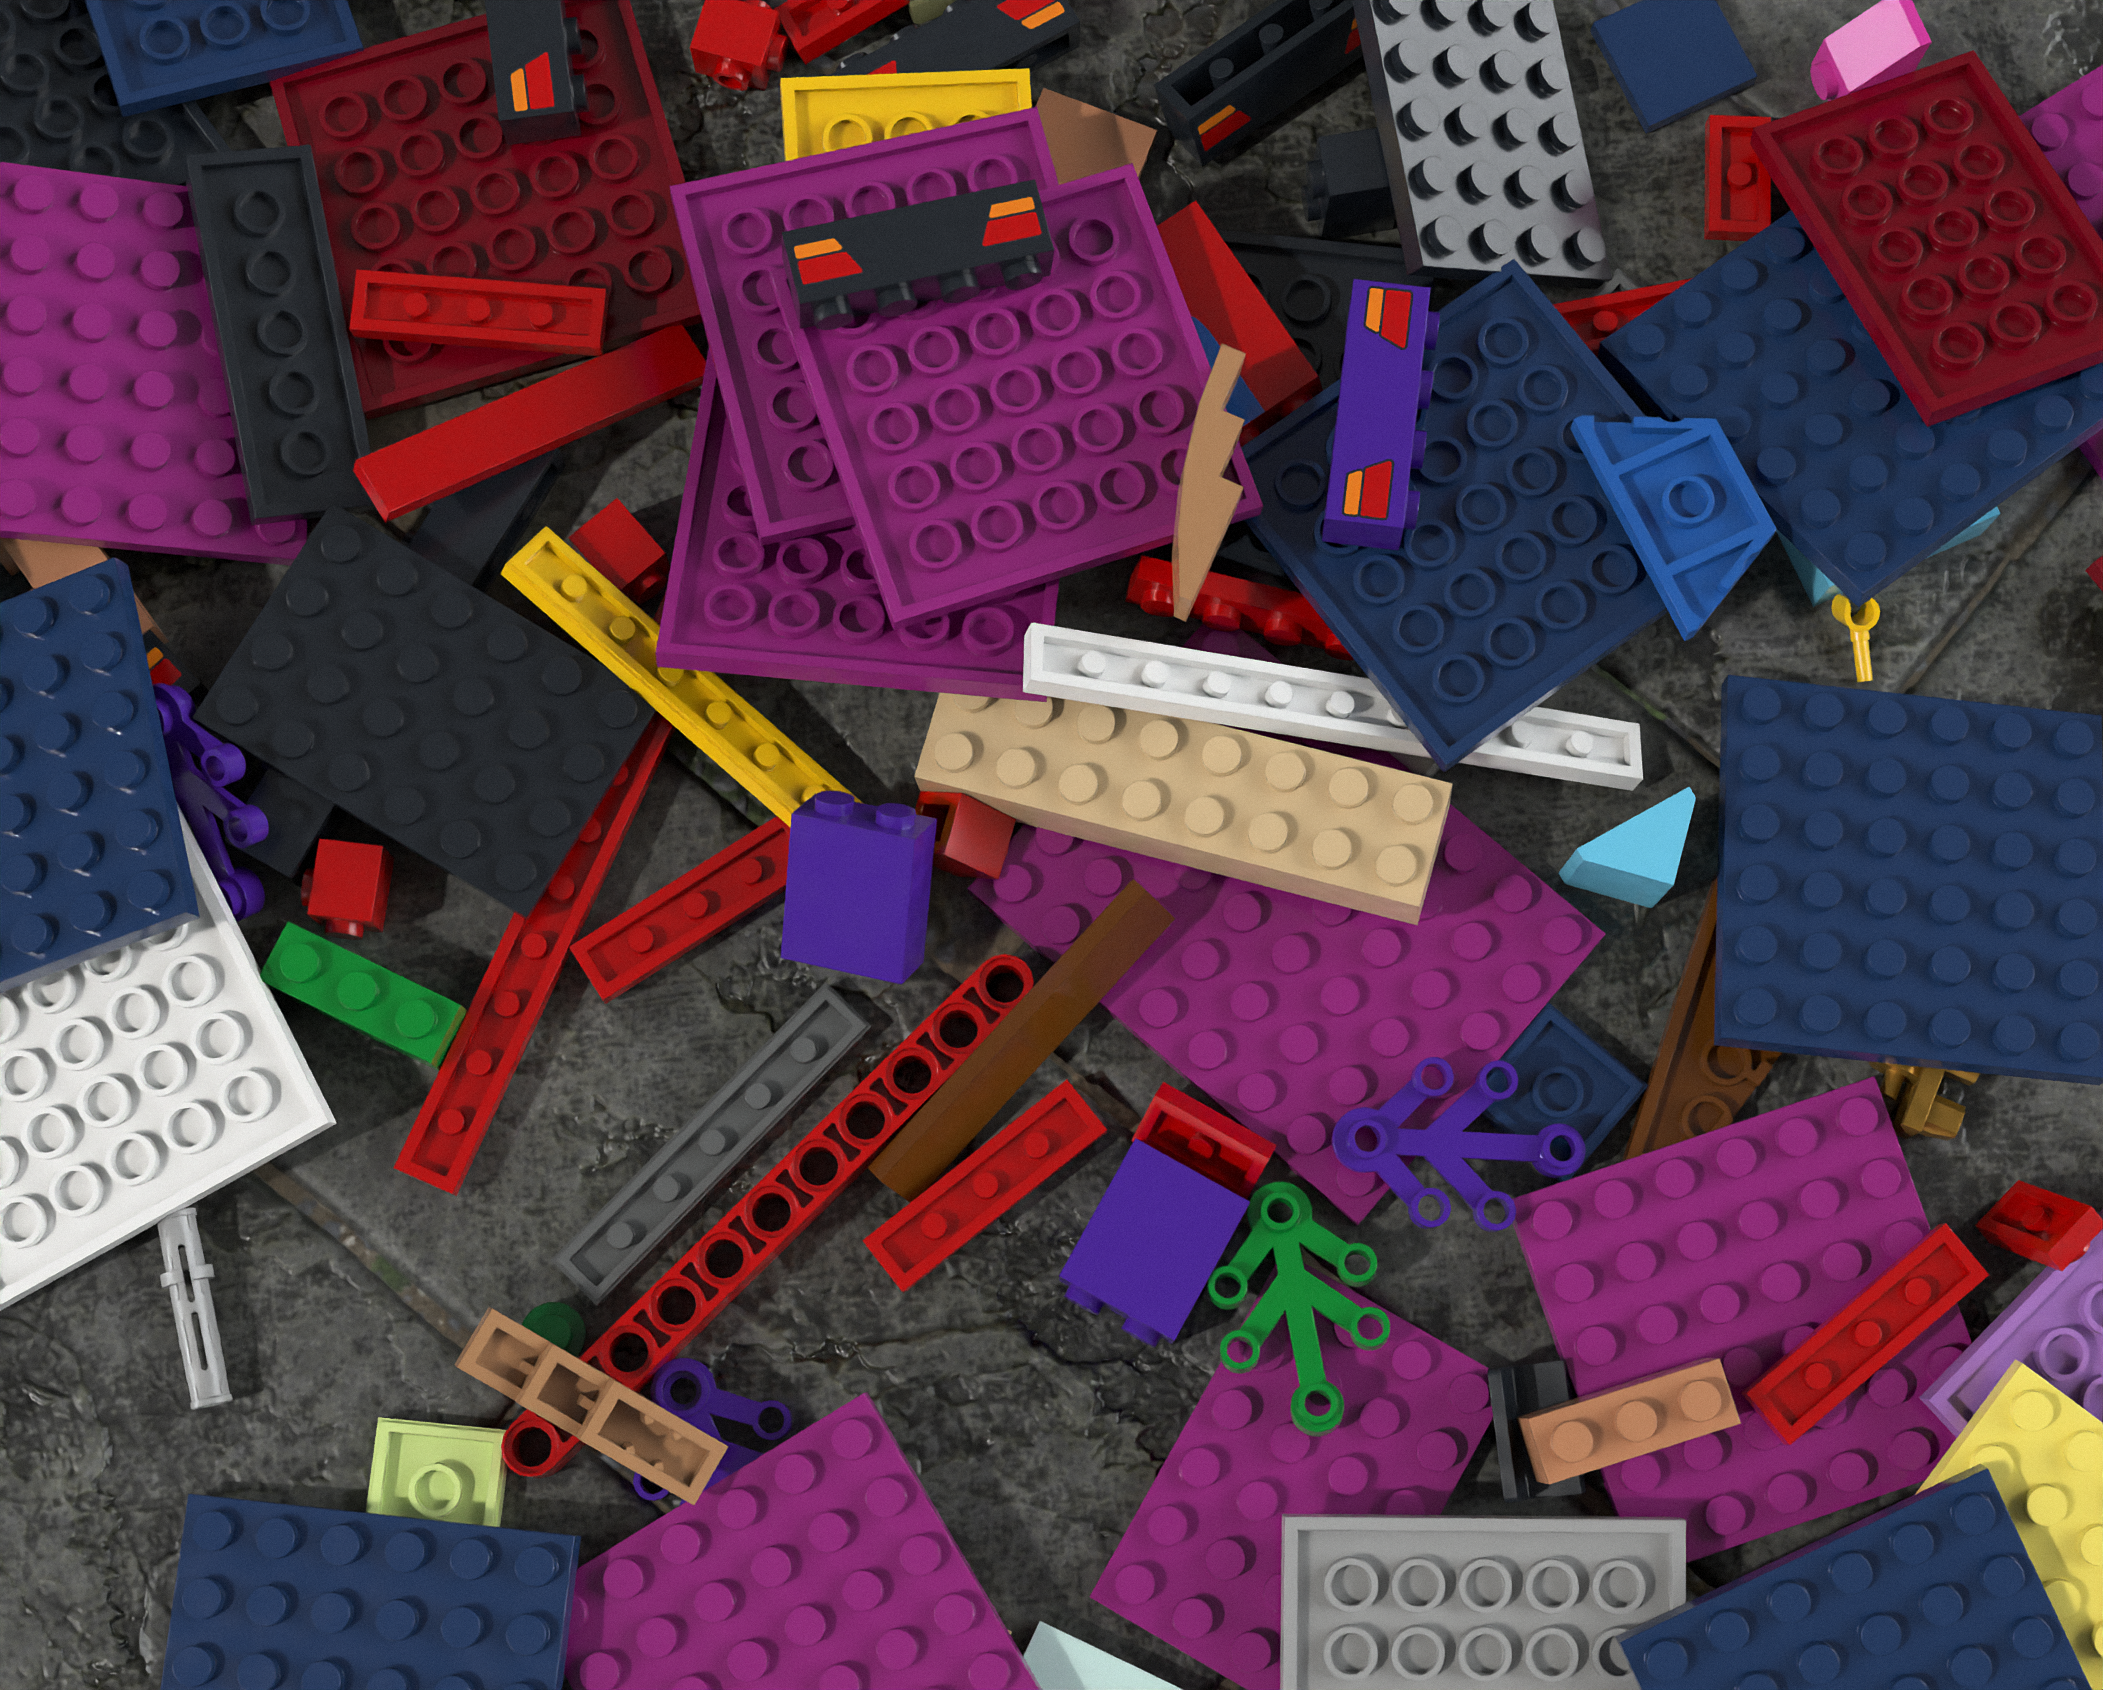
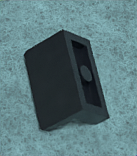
M1566 1360L1488 1369L1489 1389L1505 1503L1585 1493L1584 1474L1552 1484L1536 1482L1516 1420L1518 1416L1574 1399Z

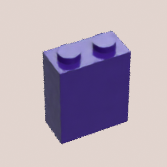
M841 791L819 792L796 809L791 815L781 958L903 984L924 962L937 819L917 815L914 808L904 804L886 803L873 806L854 802L852 795Z
M1135 1138L1059 1275L1058 1281L1069 1286L1064 1297L1097 1316L1104 1306L1126 1318L1121 1329L1147 1345L1156 1348L1160 1338L1173 1344L1250 1201Z

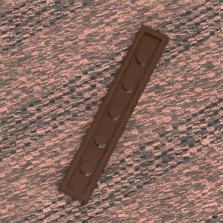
M1134 879L1130 881L871 1162L868 1169L882 1183L908 1202H912L921 1195L1175 918Z

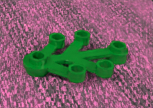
M1273 1182L1261 1187L1252 1196L1247 1211V1219L1252 1232L1228 1266L1220 1267L1211 1274L1208 1281V1294L1211 1301L1221 1309L1230 1310L1239 1307L1247 1296V1281L1273 1249L1278 1275L1240 1330L1232 1331L1223 1338L1220 1345V1358L1225 1368L1233 1373L1243 1374L1251 1371L1259 1361L1260 1347L1283 1314L1286 1313L1300 1385L1295 1390L1291 1399V1417L1300 1431L1310 1436L1320 1437L1330 1434L1341 1423L1344 1412V1400L1338 1388L1326 1381L1312 1308L1349 1332L1354 1344L1367 1351L1377 1350L1387 1342L1390 1333V1321L1382 1310L1375 1307H1359L1304 1269L1300 1245L1336 1266L1341 1280L1353 1287L1364 1286L1374 1278L1377 1269V1257L1374 1251L1369 1246L1361 1243L1349 1245L1313 1221L1311 1202L1300 1188L1287 1182ZM1283 1203L1289 1206L1293 1213L1291 1219L1285 1223L1272 1221L1267 1213L1272 1205ZM1352 1255L1363 1256L1368 1261L1370 1268L1362 1275H1353L1345 1268L1344 1263L1346 1259ZM1226 1277L1235 1279L1241 1287L1239 1293L1232 1298L1221 1297L1215 1290V1286L1220 1279ZM1367 1318L1377 1320L1381 1324L1382 1334L1372 1340L1362 1337L1357 1329L1358 1324L1362 1320ZM1243 1341L1250 1345L1253 1354L1245 1362H1235L1227 1354L1229 1346L1234 1342ZM1314 1394L1325 1396L1330 1402V1410L1322 1416L1310 1414L1305 1408V1401L1309 1396Z

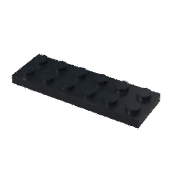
M311 145L186 154L182 164L251 525L323 517L331 503L336 504L349 513L376 511L377 508L353 471L355 461L371 454Z

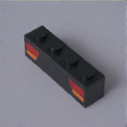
M485 0L498 117L507 144L512 145L580 136L579 113L589 112V99L584 74L574 75L572 55L582 54L577 17L567 18L565 0Z
M956 0L944 10L942 16L923 26L912 24L904 27L890 39L889 44L870 54L860 52L851 55L838 65L836 72L829 76L1029 68L1031 73L1080 47V21L1067 0Z
M1276 0L1154 84L1169 132L1203 167L1363 56L1352 0Z
M1035 179L782 232V260L800 329L816 326L820 330L837 329L849 324L854 317L877 312L886 317L898 316L910 312L919 303L942 299L946 303H959L977 296L980 290L1004 285L1010 290L1025 289L1039 283L1043 277L1050 276L1054 255V247Z

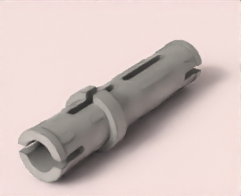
M185 1208L167 1215L157 1223L166 1271V1273L160 1275L161 1286L163 1289L169 1288L179 1338L178 1342L191 1397L190 1406L191 1410L228 1403L233 1401V1398L229 1391L221 1337L209 1280L215 1277L213 1265L205 1264L196 1221V1208ZM180 1248H185L195 1297L193 1302H189L179 1253ZM193 1315H198L208 1364L206 1370H202L192 1320Z

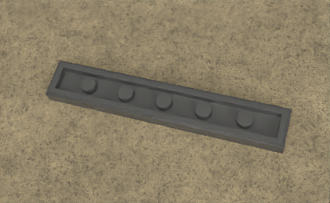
M825 982L551 1261L594 1304L600 1307L873 1030L872 1026Z

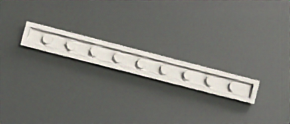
M1032 622L1024 635L1023 692L1432 758L1368 678ZM1535 707L1458 763L1633 791L1643 780L1640 724Z

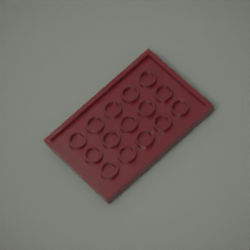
M1974 50L1753 128L1750 145L1927 427L2103 362V241Z

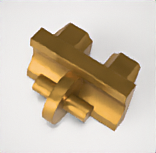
M1869 1061V1065L1872 1068L1885 1074L1879 1087L1882 1097L1896 1100L1902 1083H1907L1892 1120L1897 1136L1908 1139L1919 1133L1927 1137L1946 1141L1955 1138L1965 1115L1966 1107L1936 1095L1943 1075L1970 1086L1976 1082L1980 1073Z

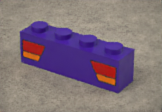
M1360 279L1353 280L1322 542L1399 551L1403 529L1415 530L1420 491L1408 490L1410 468L1422 470L1427 431L1415 430L1417 409L1429 410L1433 383V371L1422 370L1424 350L1435 351L1440 312L1428 311L1430 287Z

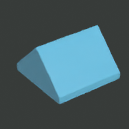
M1687 787L1577 848L1558 873L1564 884L1652 908L1675 882L1696 800L1691 788Z

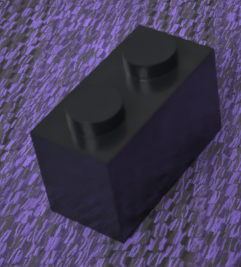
M1378 127L1318 137L1314 160L1306 162L1307 184L1301 186V197L1305 219L1307 222L1316 221L1320 240H1332L1392 230L1396 215Z

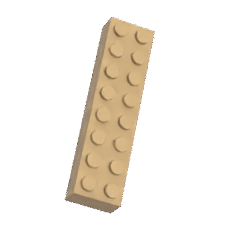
M940 693L914 776L920 791L963 793L1015 818V822L1418 925L1448 814L1452 792V783L1215 723L1047 696V702Z

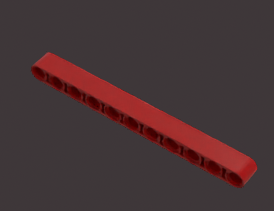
M1008 954L996 955L985 961L579 1359L639 1393L654 1378L657 1371L664 1364L672 1361L869 1167L871 1162L1034 987L1032 971L1026 962L1017 956ZM1009 973L1020 979L1023 984V991L1017 999L1012 1002L1003 1003L990 997L986 990L987 985L997 974ZM961 1017L973 1022L978 1029L977 1036L968 1046L962 1048L950 1047L941 1038L942 1028L951 1019ZM912 1062L923 1064L932 1074L928 1086L921 1092L914 1094L903 1092L895 1084L898 1070L905 1064ZM861 1108H875L885 1118L884 1127L881 1132L874 1138L866 1140L852 1135L849 1131V1122L852 1115ZM816 1153H828L835 1157L838 1163L835 1177L827 1184L819 1186L805 1181L802 1170L806 1160ZM768 1199H783L789 1203L791 1210L790 1219L785 1227L773 1232L764 1231L759 1228L756 1222V1213L760 1205ZM734 1244L740 1247L743 1252L742 1267L732 1277L724 1279L715 1277L710 1271L709 1266L711 1254L720 1245ZM681 1289L690 1291L695 1297L696 1302L693 1316L684 1324H668L662 1312L664 1300L673 1291ZM640 1336L647 1344V1360L636 1371L624 1372L616 1364V1347L626 1337ZM526 1409L503 1435L501 1450L507 1466L518 1475L544 1478L552 1476L561 1470L586 1443ZM542 1429L551 1439V1453L545 1462L539 1466L531 1467L524 1462L520 1455L521 1440L531 1430Z

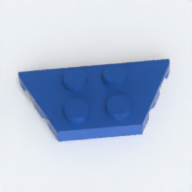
M1582 415L1573 419L1570 429L1683 640L1686 641L1693 638L1771 540L1777 529L1716 418H1684L1678 422H1668L1660 417H1634L1632 423L1594 422V416Z

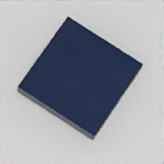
M1641 0L1593 22L1590 30L1646 134L1754 85L1757 78L1754 68L1716 0Z
M1548 1002L1500 1059L1511 1064L1518 1075L1517 1089L1508 1098L1499 1102H1493L1480 1115L1502 1134L1535 1135L1541 1129L1552 1124L1569 1125L1576 1129L1584 1140L1586 1149L1584 1163L1648 1085ZM1490 1070L1486 1076V1083L1492 1091L1502 1093L1507 1087V1078L1499 1070ZM1556 1137L1550 1143V1153L1556 1160L1566 1161L1569 1158L1571 1149L1566 1140ZM1577 1170L1564 1177L1555 1179H1557L1559 1182L1569 1180L1577 1172Z

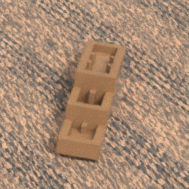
M1221 344L1198 406L1178 488L1172 546L1174 617L1185 622L1234 516L1243 490V486L1222 477L1237 446L1245 421L1242 418L1225 412L1224 409L1238 381L1246 353L1225 344Z
M491 1307L487 1309L454 1364L462 1371L515 1400L521 1406L562 1428L587 1445L692 1505H695L728 1448L727 1445Z

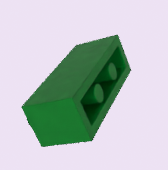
M287 922L260 973L262 981L274 992L437 1071L440 1070L467 1013V1010L462 1005L291 922Z

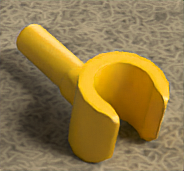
M1837 594L1832 601L1831 609L1836 620L1849 628L1850 640L1853 643L1857 682L1873 680L1868 641L1870 639L1869 630L1876 625L1879 619V605L1871 598L1861 605L1856 615L1851 617L1849 600L1845 596Z

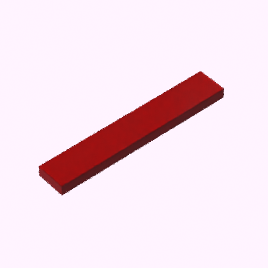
M683 325L667 327L361 457L355 461L353 471L386 523L702 385L706 361Z

